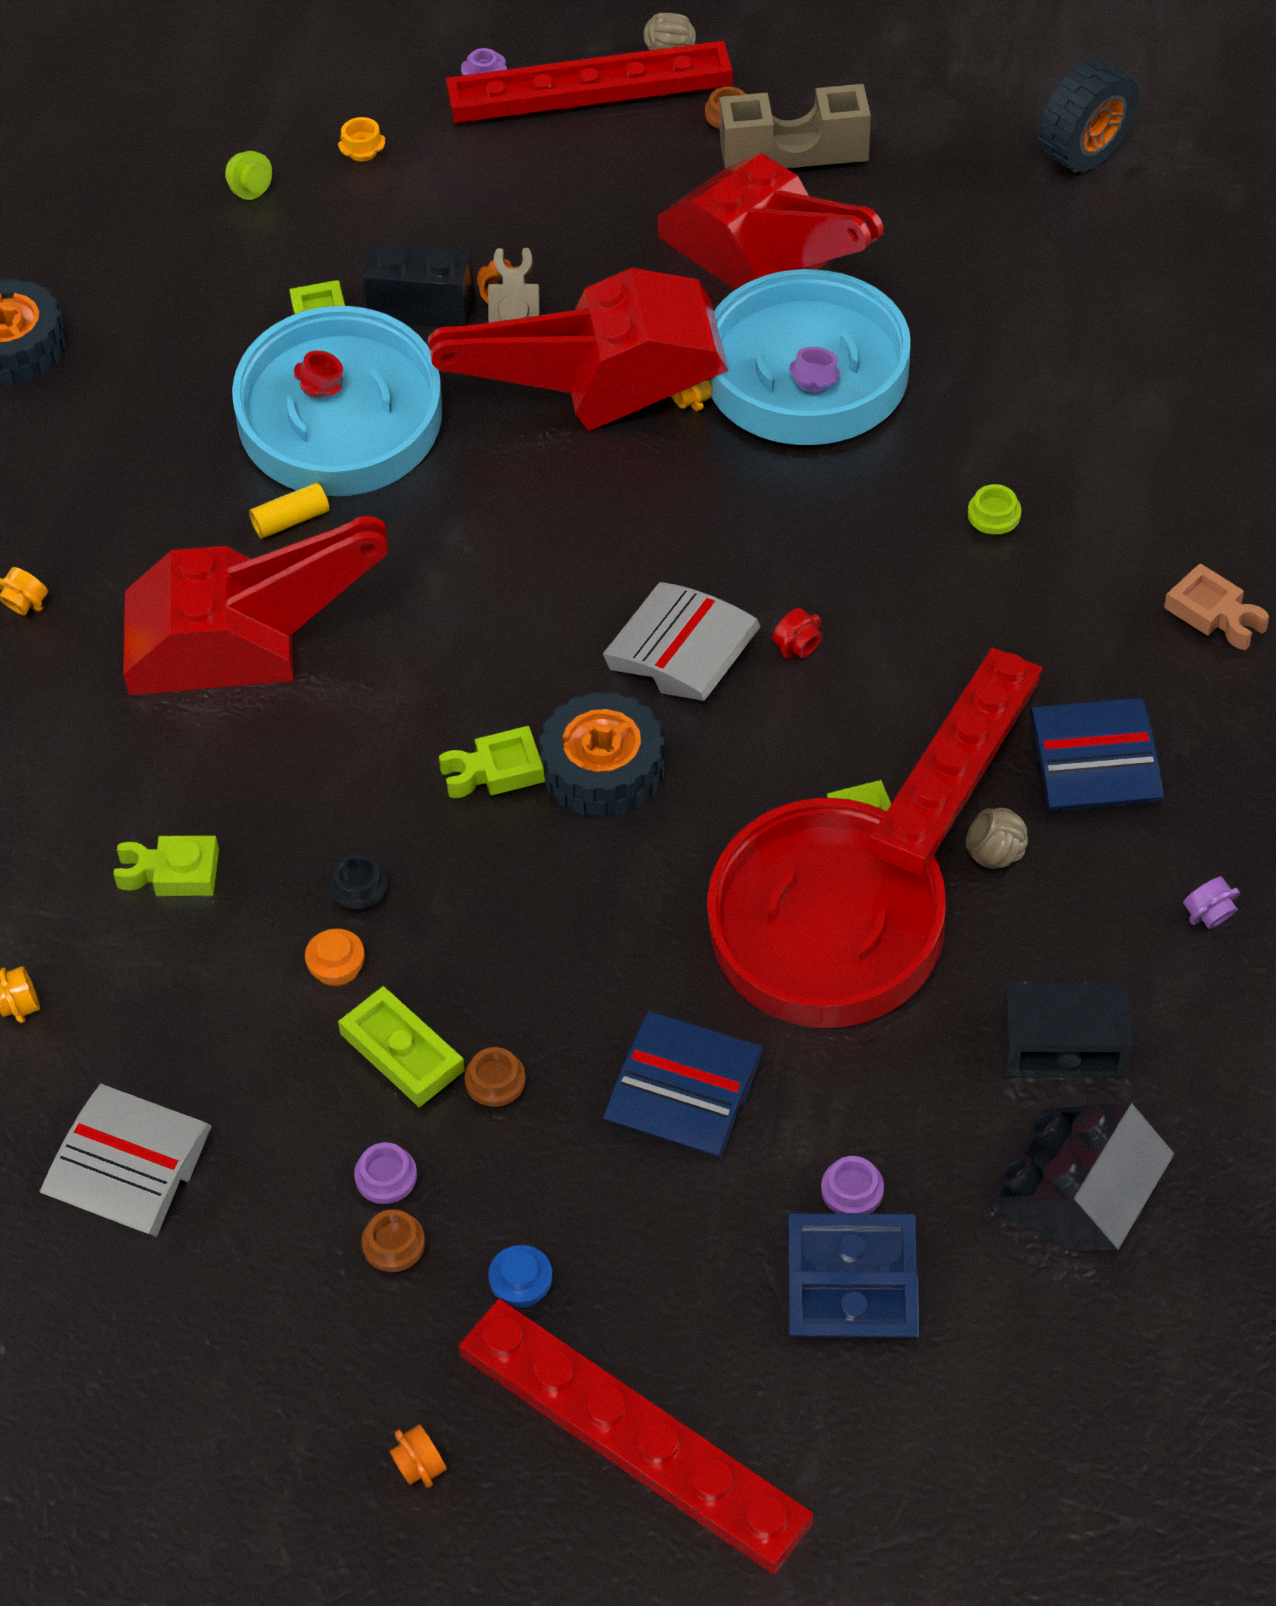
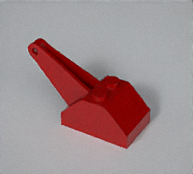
M763 153L726 167L658 215V237L735 290L754 279L776 272L799 269L818 270L834 258L864 250L870 243L882 237L884 232L881 219L871 208L809 196L797 175Z
M636 268L627 269L585 288L574 311L477 325L441 327L433 331L428 338L431 363L440 371L473 375L571 393L575 413L588 432L729 371L711 300L698 279Z
M372 516L359 517L328 532L253 559L227 546L171 550L125 590L123 675L128 694L138 695L293 681L292 634L386 556L388 546L385 523L379 518Z

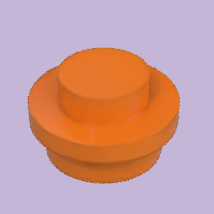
M329 929L317 934L310 940L305 950V960L309 972L322 983L331 986L344 985L352 981L362 968L365 959L361 940L354 933L344 929Z

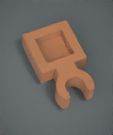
M1201 563L1166 594L1164 606L1166 610L1207 636L1217 627L1225 631L1229 643L1238 649L1246 650L1251 641L1252 632L1243 626L1252 627L1263 634L1267 630L1269 621L1268 613L1261 607L1252 604H1242L1244 590Z

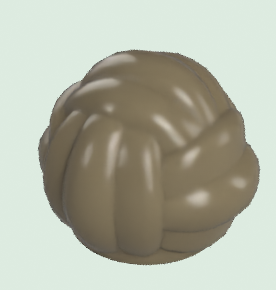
M676 13L655 14L647 22L643 32L644 42L649 50L694 45L696 40L695 29L690 23L689 18Z
M1006 808L984 809L971 824L966 837V847L970 856L979 865L991 869L1008 867L1013 862L1021 860L1028 844L1025 822L1013 811Z

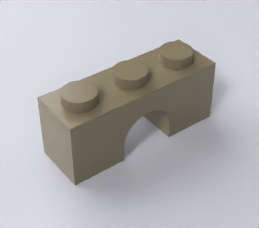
M864 84L816 88L815 104L812 110L804 117L796 120H781L774 117L771 113L768 92L719 97L720 146L724 168L760 153L765 154L785 168L869 161L871 114Z

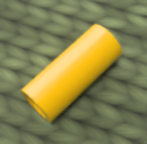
M315 482L250 509L249 516L260 539H263L324 514L330 509L322 487L318 482Z

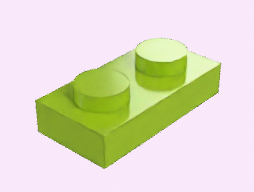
M384 986L338 1021L340 1034L419 1108L465 1071L463 1058Z

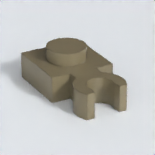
M523 248L522 264L515 269L505 266L504 250L496 249L494 265L499 274L503 276V284L488 285L489 323L540 315V285L525 284V277L530 273L533 266V256L529 248Z

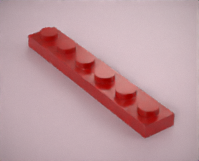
M724 41L447 77L446 84L453 123L733 86V71Z
M991 648L870 836L866 854L918 876L923 874L1038 686L1043 667L1025 661L1016 654L1005 653Z
M501 1299L496 1301L459 1344L460 1356L773 1575L776 1574L813 1525V1512Z

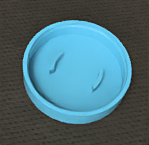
M817 269L776 272L742 285L730 293L714 311L729 371L709 379L712 385V399L728 419L752 434L768 440L795 445H819L839 442L874 428L894 411L904 396L909 378L911 348L908 325L901 311L891 299L874 286L860 279L842 273ZM820 347L833 352L837 356V368L840 371V377L836 379V383L833 386L827 387L822 392H809L798 386L797 381L793 378V374L789 371V367L796 360L797 352L800 349Z
M353 306L321 307L303 311L281 320L264 331L249 346L242 356L234 376L232 388L233 404L243 447L252 461L265 474L294 490L318 482L326 496L338 497L363 494L387 486L405 476L424 459L435 443L442 422L439 370L431 363L429 347L416 332L401 321L367 308ZM321 350L334 355L340 360L343 365V380L340 383L342 388L339 393L334 396L315 398L309 396L301 389L300 381L295 379L293 370L297 363H302L304 356L308 352Z

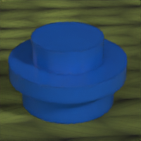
M516 1245L504 1249L493 1259L489 1268V1283L492 1292L498 1299H501L511 1307L527 1308L535 1305L547 1294L552 1284L553 1276L550 1261L543 1252L531 1246Z

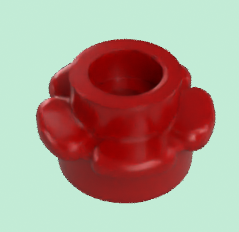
M313 350L304 356L302 363L295 365L293 370L294 377L300 381L301 389L309 396L323 398L334 396L341 391L342 385L340 383L343 380V365L334 355L321 350Z
M796 608L780 621L773 633L772 641L781 648L780 651L785 659H791L795 654L800 658H805L817 648L823 636L822 632L818 630L821 625V618L817 614L810 616L802 608Z

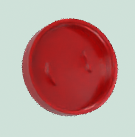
M815 798L789 803L775 808L749 823L731 840L721 854L710 879L707 909L712 946L718 964L727 980L743 998L759 1010L782 1021L805 1027L839 1028L853 1026L879 1018L896 1009L918 991L933 971L940 956L945 936L946 905L943 877L934 856L923 874L918 876L866 854L870 836L886 813L885 810L864 802L841 798Z

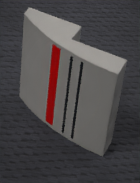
M659 582L605 650L603 656L610 670L653 677L662 694L705 701L758 631L760 624L757 618L721 599L694 589Z
M100 1083L69 1130L48 1171L40 1193L157 1238L180 1180L189 1183L212 1125Z

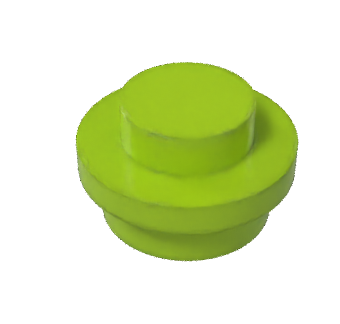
M257 151L238 153L227 164L225 171L226 181L232 192L238 197L245 200L256 199L270 185L272 179L271 163L265 155Z
M998 484L987 485L980 488L970 500L968 519L981 532L988 534L1007 533L1019 524L1021 505L1015 493L1008 487Z

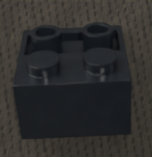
M1132 1103L1044 1109L1031 1123L1029 1135L1014 1159L1003 1168L1000 1174V1182L987 1203L994 1211L1073 1251L1118 1250L1174 1153Z

